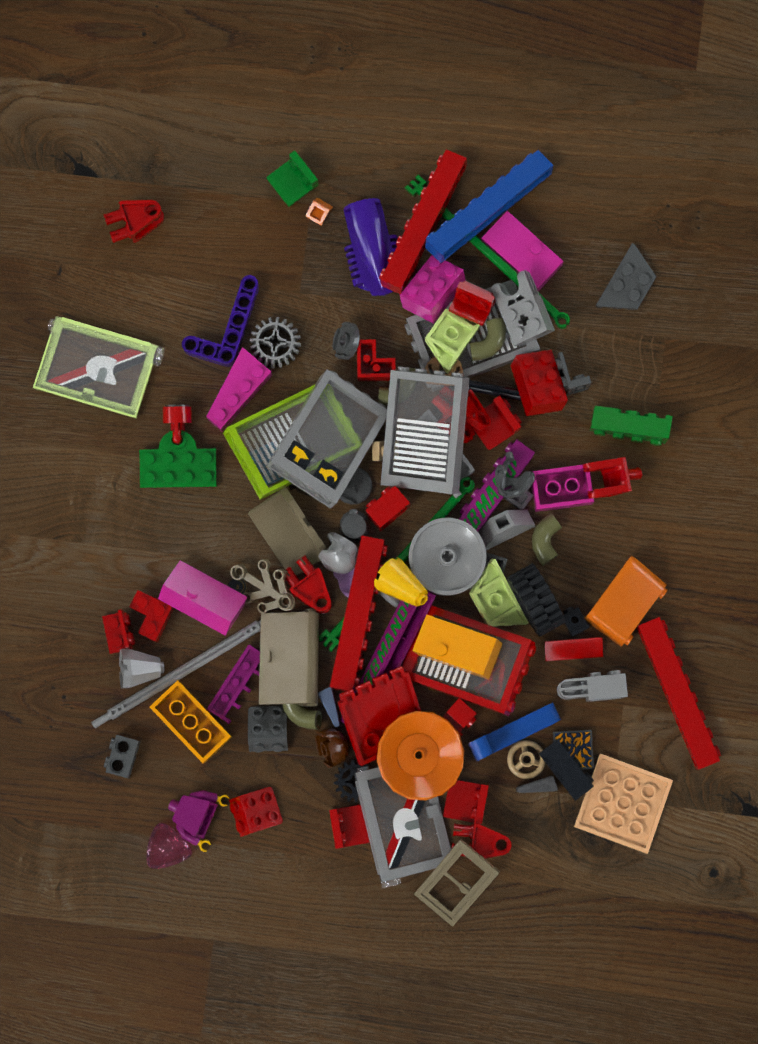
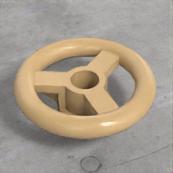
M519 741L508 752L507 763L509 769L519 778H534L545 767V762L541 756L539 761L535 759L531 752H528L527 746L533 747L538 753L543 751L542 747L534 741ZM521 747L522 754L519 757V763L514 766V753ZM524 756L530 757L529 763L523 761ZM534 765L538 767L531 773L519 771L523 766L530 767Z

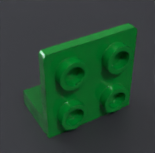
M295 150L289 154L290 160L267 176L268 182L288 207L319 185L316 176Z

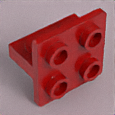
M460 281L456 289L455 298L449 307V312L483 326L496 303L495 296L492 292L467 281Z

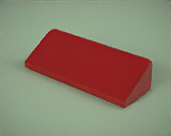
M602 637L544 641L545 661L603 657Z

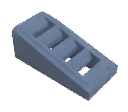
M329 687L319 692L318 696L334 727L338 728L340 727L336 702L333 689Z

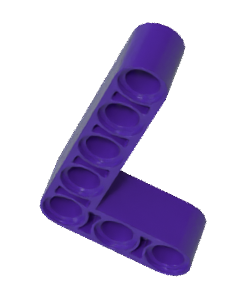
M247 275L242 279L222 343L218 344L198 337L187 336L182 341V348L187 355L225 367H230L234 364L259 291L256 277ZM247 282L255 283L253 289L245 288ZM247 299L249 300V305L241 307L239 305L240 301ZM241 317L244 321L241 325L234 324L235 318ZM236 335L238 340L235 343H230L228 341L229 336ZM189 342L196 343V347L193 350L186 349V345ZM212 347L214 352L212 355H205V349ZM225 353L232 354V358L229 361H224L222 356Z

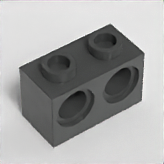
M116 735L115 738L112 737L109 749H112L110 757L107 756L104 762L105 772L130 779L141 741ZM123 741H126L129 745L126 752H121L119 749V745ZM117 760L123 762V768L120 771L114 769V762Z

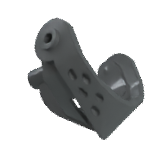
M507 452L503 465H498L495 470V481L499 495L506 498H514L522 495L531 487L535 480V475L531 471H525L518 478L506 477L509 464L515 460L513 452ZM513 485V488L504 490L505 487Z

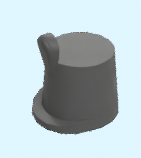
M351 509L341 518L340 533L341 536L352 543H360L361 536L368 535V519L357 509Z

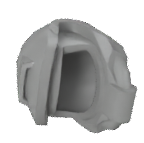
M335 532L328 533L327 537L331 545L327 550H321L318 557L327 570L347 574L355 568L359 549L345 537Z

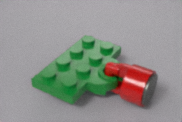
M165 405L163 407V423L171 424V431L163 436L159 443V449L139 450L140 488L217 487L216 448L197 449L195 439L185 431V423H192L191 407L189 405Z

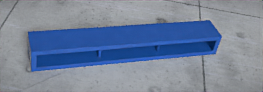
M539 150L533 154H528L520 165L516 164L513 166L510 173L506 176H501L492 187H487L480 197L472 199L464 210L460 209L457 211L454 218L450 221L446 220L439 230L431 232L426 238V249L440 263L444 262L552 174L553 164Z

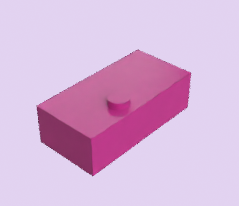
M508 211L481 238L485 244L517 273L527 270L531 274L538 291L562 267L563 260Z
M180 560L163 584L158 599L226 636L241 613L247 596Z

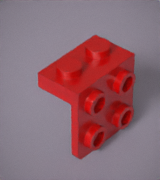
M500 395L493 399V403L484 408L491 419V424L483 430H478L471 425L488 450H492L521 429V420L517 414L513 415L509 410L511 408L510 404L505 398L502 399Z
M272 787L260 789L229 800L230 811L234 815L236 830L239 832L240 837L279 825L283 822Z

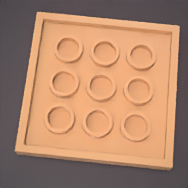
M599 754L591 776L594 780L592 783L594 787L585 793L574 827L648 854L673 780Z

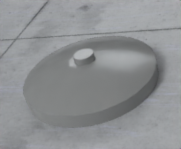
M440 518L425 524L415 534L409 548V565L412 573L426 590L438 595L450 596L467 591L480 579L486 564V548L479 533L468 523L455 518Z

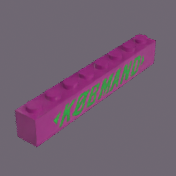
M517 439L514 443L510 442L504 450L505 452H513L515 459L509 464L506 477L518 478L535 455L534 451ZM506 456L503 459L501 457L497 459L493 465L495 470L498 465H503ZM495 470L492 474L487 473L482 480L485 484L481 489L476 488L471 495V498H473L469 505L466 503L460 511L462 515L459 520L468 523L477 532L483 527L504 498L497 491ZM512 486L505 487L504 490H508Z
M428 592V600L424 605L418 607L400 601L360 679V684L370 681L371 685H373L372 679L384 673H387L390 678L389 671L401 666L436 595ZM341 716L339 721L344 723L343 717Z

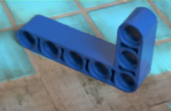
M551 703L470 742L468 745L477 762L560 721L561 718L554 704Z

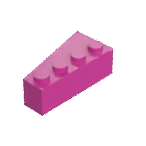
M243 347L206 416L221 432L229 426L272 377V372Z

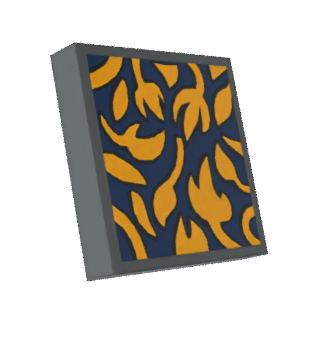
M592 730L553 732V742L557 739L560 743L564 741L570 749L569 755L572 758L576 757L582 764L580 769H594Z

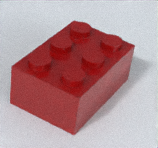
M552 350L516 355L510 366L526 416L562 411L568 399Z

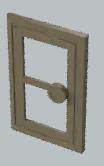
M460 839L414 895L453 927L500 871ZM462 853L485 872L473 887L466 881L460 883L447 872ZM444 875L454 882L462 893L466 894L452 911L429 893Z

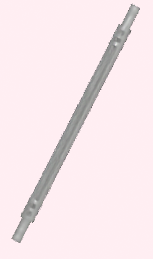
M261 620L258 622L254 621L108 709L107 713L91 722L93 727L97 728L110 719H116L172 685L177 680L182 679L260 632Z

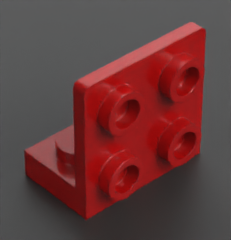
M122 609L117 610L118 613L102 616L110 654L119 653L121 649L133 650L132 645L135 644L134 635L129 632L128 627L131 626L130 616Z
M457 780L447 791L443 817L482 824L489 785Z
M361 805L329 810L336 849L370 843Z

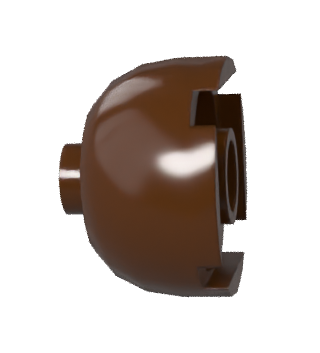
M334 728L317 731L316 733L319 735L315 736V743L319 756L323 754L325 761H323L324 765L327 768H332L343 763L348 757L349 747L351 746L348 736H344L341 731Z

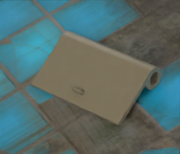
M305 609L304 612L261 613L259 705L298 704L306 707L317 706L319 613L315 609Z

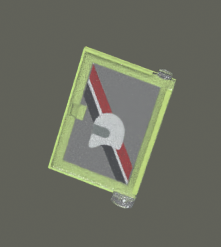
M56 316L55 320L50 319L48 330H51L33 388L137 419L153 365L159 366L161 364L164 347L64 317Z

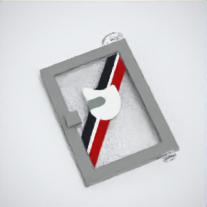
M369 766L357 768L358 772L354 773L355 784L382 888L401 884V877L435 869L451 851L438 797L426 801L407 799L395 793L381 776L379 767L369 769Z

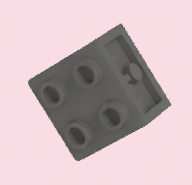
M559 352L555 361L561 375L566 396L588 390L591 385L590 376L584 377V374H581L570 380L563 352Z

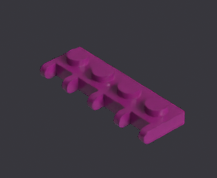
M248 644L206 710L228 724L231 723V720L226 715L232 706L240 709L241 706L235 703L243 689L248 693L251 692V689L246 687V684L253 673L259 676V671L256 669L260 664V651Z

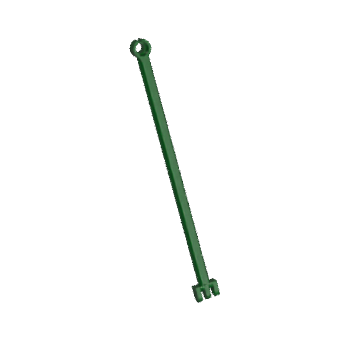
M419 175L415 177L419 184L414 180L410 181L414 189L408 185L404 187L413 197L417 194L421 195L423 188L427 185V182ZM446 208L442 217L450 221L454 218V214ZM477 235L473 237L469 242L519 287L518 273ZM541 295L548 314L555 320V325L560 329L567 328V325L570 324L569 315L559 312ZM564 319L566 324H560L559 321Z
M470 477L462 478L459 487L462 495L458 498L452 495L429 522L445 518L466 493L474 491V481ZM466 481H470L469 487H464L463 484ZM411 542L398 555L404 563L409 558ZM344 617L331 632L325 629L319 636V642H322L327 637V640L323 643L325 647L331 642L333 643L329 648L331 652L339 645L337 638L341 635Z

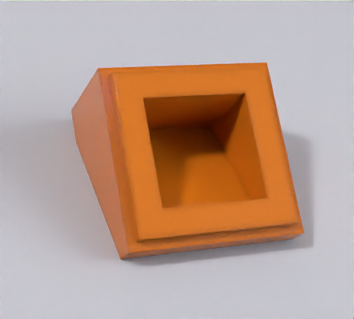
M316 198L313 200L306 217L322 226L333 206Z

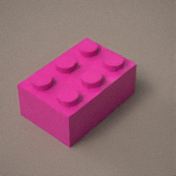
M431 255L400 294L402 307L434 324L454 299L459 282L466 281L464 270L446 260L440 263Z
M582 465L531 471L535 475V480L532 484L535 512L592 505L594 503V499H589L587 491H593L590 472H584Z

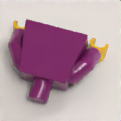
M205 790L192 792L189 796L183 795L180 802L173 799L168 806V809L174 812L172 821L176 823V829L181 837L195 846L199 845L200 850L203 852H207L201 846L203 843L211 845L209 840L204 839V836L218 804L222 807L228 806L221 803V798L230 799L227 795L219 797L216 793Z

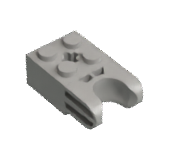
M527 270L518 273L519 288L514 295H511L503 284L496 283L492 285L493 295L514 346H523L555 331L543 299L539 295L534 280Z
M620 670L609 671L607 675L602 676L601 672L589 673L588 677L566 679L557 686V694L564 700L586 698V702L623 699L628 697L626 674H621Z

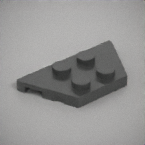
M632 243L597 302V308L609 307L613 309L637 310L657 276L635 244Z

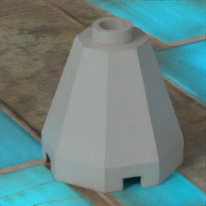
M132 649L120 650L119 679L121 689L131 688L161 677V673H164V662H161L159 657Z

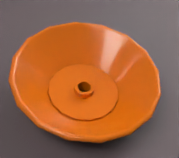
M414 711L399 716L385 729L378 743L377 763L383 780L395 793L407 799L426 801L443 795L456 783L463 769L465 750L459 732L449 720L434 712ZM419 751L421 753V757L417 759L415 757V754Z

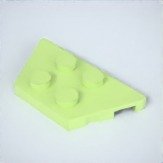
M449 309L443 311L425 337L426 344L446 373L450 372L481 326L449 312Z
M492 558L485 567L480 579L469 592L474 604L487 625L493 627L527 625L528 621L496 559Z

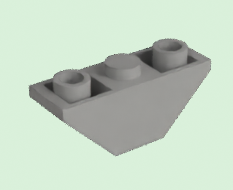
M506 510L491 517L478 533L484 542L486 550L536 526L528 510Z

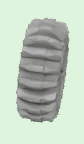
M270 317L268 318V324L264 320L261 321L262 328L259 325L255 326L259 332L252 331L251 334L256 338H250V342L254 343V345L250 346V349L256 350L253 356H259V362L265 360V367L271 362L272 368H275V363H278L279 368H282L283 361H285L286 365H289L288 358L293 361L295 360L292 353L299 354V350L295 347H301V343L295 341L300 340L301 337L300 335H295L298 329H292L293 323H289L286 326L287 319H283L282 323H280L279 317H276V322H273ZM274 329L270 337L261 338L265 332ZM280 329L288 333L291 341L280 337ZM277 336L278 342L280 344H277L278 346H275L274 351V346L271 343V341L276 339ZM260 344L271 348V356L266 355L261 350ZM290 347L285 354L278 356L280 349Z

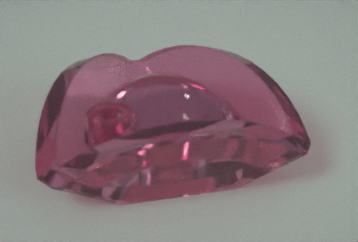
M162 822L155 826L148 842L146 854L147 865L150 868L159 869L173 866L192 855L190 846L174 829Z

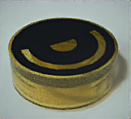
M232 578L228 583V587L241 594L247 590V584L243 579L235 580Z

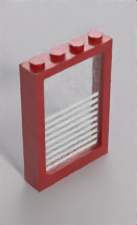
M431 605L427 615L497 638L503 644L491 676L487 680L419 656L412 650L421 630L420 627L402 665L404 671L409 672L411 681L509 716L510 712L512 713L515 709V698L522 690L523 683L521 682L529 671L528 663L536 652V643L522 636Z

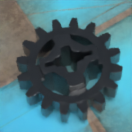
M352 760L351 765H348L346 762L344 763V769L338 767L340 774L334 775L338 778V781L333 783L339 785L336 792L342 791L341 798L346 795L348 796L347 801L350 802L351 798H354L355 802H358L357 788L353 787L351 783H345V781L351 780L354 775L356 776L357 768L365 771L369 765L367 764L364 767L359 764L355 765L354 760ZM350 769V775L346 779H342L343 774ZM375 778L367 780L369 788H375V786L371 784L372 781L376 780ZM343 786H349L352 789V794L346 792Z

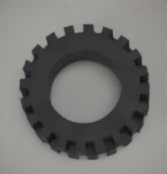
M533 563L507 577L508 584L526 619L539 637L565 623V618L553 593Z

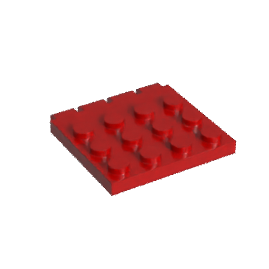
M402 666L390 670V678L387 673H384L372 679L373 685H371L370 681H366L356 686V693H354L353 689H349L339 694L340 701L337 703L360 766L377 759L378 743L385 729L399 716L414 711H421L409 672L404 671Z

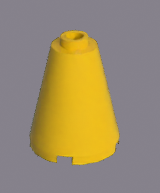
M399 557L396 560L394 558L389 559L378 571L380 576L378 580L375 578L374 587L378 591L416 607L424 605L428 600V591Z

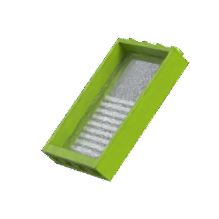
M330 384L326 385L294 438L295 441L315 453L305 470L310 474L316 472L323 459L333 464L357 452L362 445L360 436L357 433L355 434L352 428L351 420L343 412L342 404L333 395L334 391ZM315 385L227 427L223 432L260 500L292 484L266 467Z

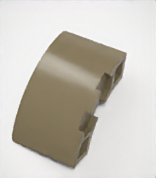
M286 487L248 512V515L284 569L286 570L288 567H291L297 577L304 573L299 565L296 564L299 559L306 565L302 560V557L306 555L314 566L320 562L318 556L321 550H327L325 544L309 524Z

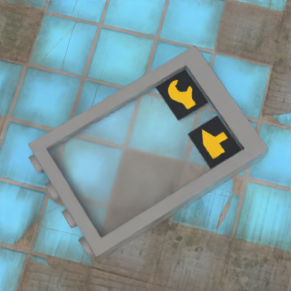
M327 369L318 379L266 467L327 507L332 508L337 504L387 418L386 406L375 402L367 393L359 391L352 383L344 381L336 372Z

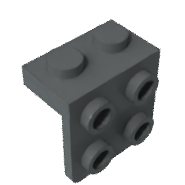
M283 706L249 707V752L288 751L287 715L283 710Z

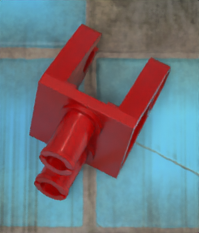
M154 200L120 201L118 210L103 214L107 226L122 220L126 222L125 227L109 232L113 243L126 238H130L136 243L164 221L161 206Z
M445 385L431 402L443 413L437 423L450 424L449 428H439L448 430L450 434L454 390L449 385ZM471 389L468 390L465 431L468 436L464 434V443H469L475 435L471 425L478 430H483L491 424L489 415Z
M626 457L582 465L584 472L601 471L603 475L604 488L587 491L589 499L605 498L631 492L630 480L642 478V470L639 467L628 469Z
M305 555L302 557V560L306 565L300 559L296 562L306 575L305 578L299 580L291 567H288L286 571L290 577L286 573L285 580L290 586V592L311 609H315L317 613L325 614L331 609L332 602L322 572L319 568L315 569ZM325 599L327 604L325 607L320 608L316 604L317 601Z
M454 823L453 829H461L462 831H453V836L470 837L471 843L469 846L485 859L505 855L511 850L510 839L478 823H473L471 826ZM500 839L506 842L504 850L496 848V842Z

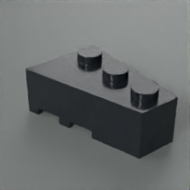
M557 739L540 752L539 755L576 801L594 787L592 785L594 780L588 772L583 773L580 769L582 764L579 760L569 755L570 749L565 742L562 741L560 743Z

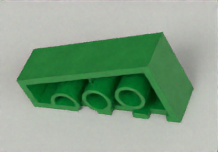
M594 406L590 431H593L594 435L597 436L610 434L615 439L627 437L632 438L631 441L643 443L644 440L650 441L651 445L661 446L669 439L673 416L666 415L665 419L659 418L655 413L641 416L637 411L627 410L625 413H621V409Z

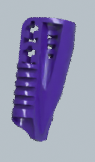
M370 198L348 204L343 210L351 245L344 247V250L348 252L346 254V258L349 259L347 261L348 265H352L349 267L350 272H353L351 273V278H356L352 280L353 287L370 291L372 296H384L394 292L382 287L379 279L382 269H386L388 265L387 261L390 253L394 252L397 247L396 240L398 239L397 235H389L380 199Z

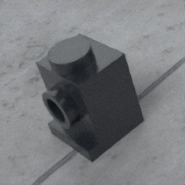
M571 606L563 611L564 625L571 638L590 628L579 607L574 609ZM577 617L578 623H572L571 618Z

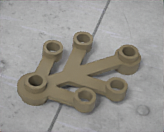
M262 559L257 564L258 569L261 570L264 582L247 572V568L243 564H237L231 568L230 574L233 579H244L260 589L256 592L248 591L243 593L245 596L247 594L250 596V601L246 599V604L267 596L276 599L269 603L267 601L260 602L257 605V610L260 613L264 614L278 607L284 611H290L295 607V596L288 592L284 580L286 578V571L284 569H277L273 573V577L277 580L279 591L274 589L269 572L271 563L268 559ZM262 562L266 563V568L262 566ZM278 572L282 574L281 578L278 577ZM286 598H288L289 604L285 602ZM262 604L265 605L266 610L262 609Z

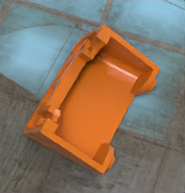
M631 555L594 607L586 615L585 620L620 647L623 644L628 645L634 637L632 632L658 597L662 599L668 591L665 588L667 584Z

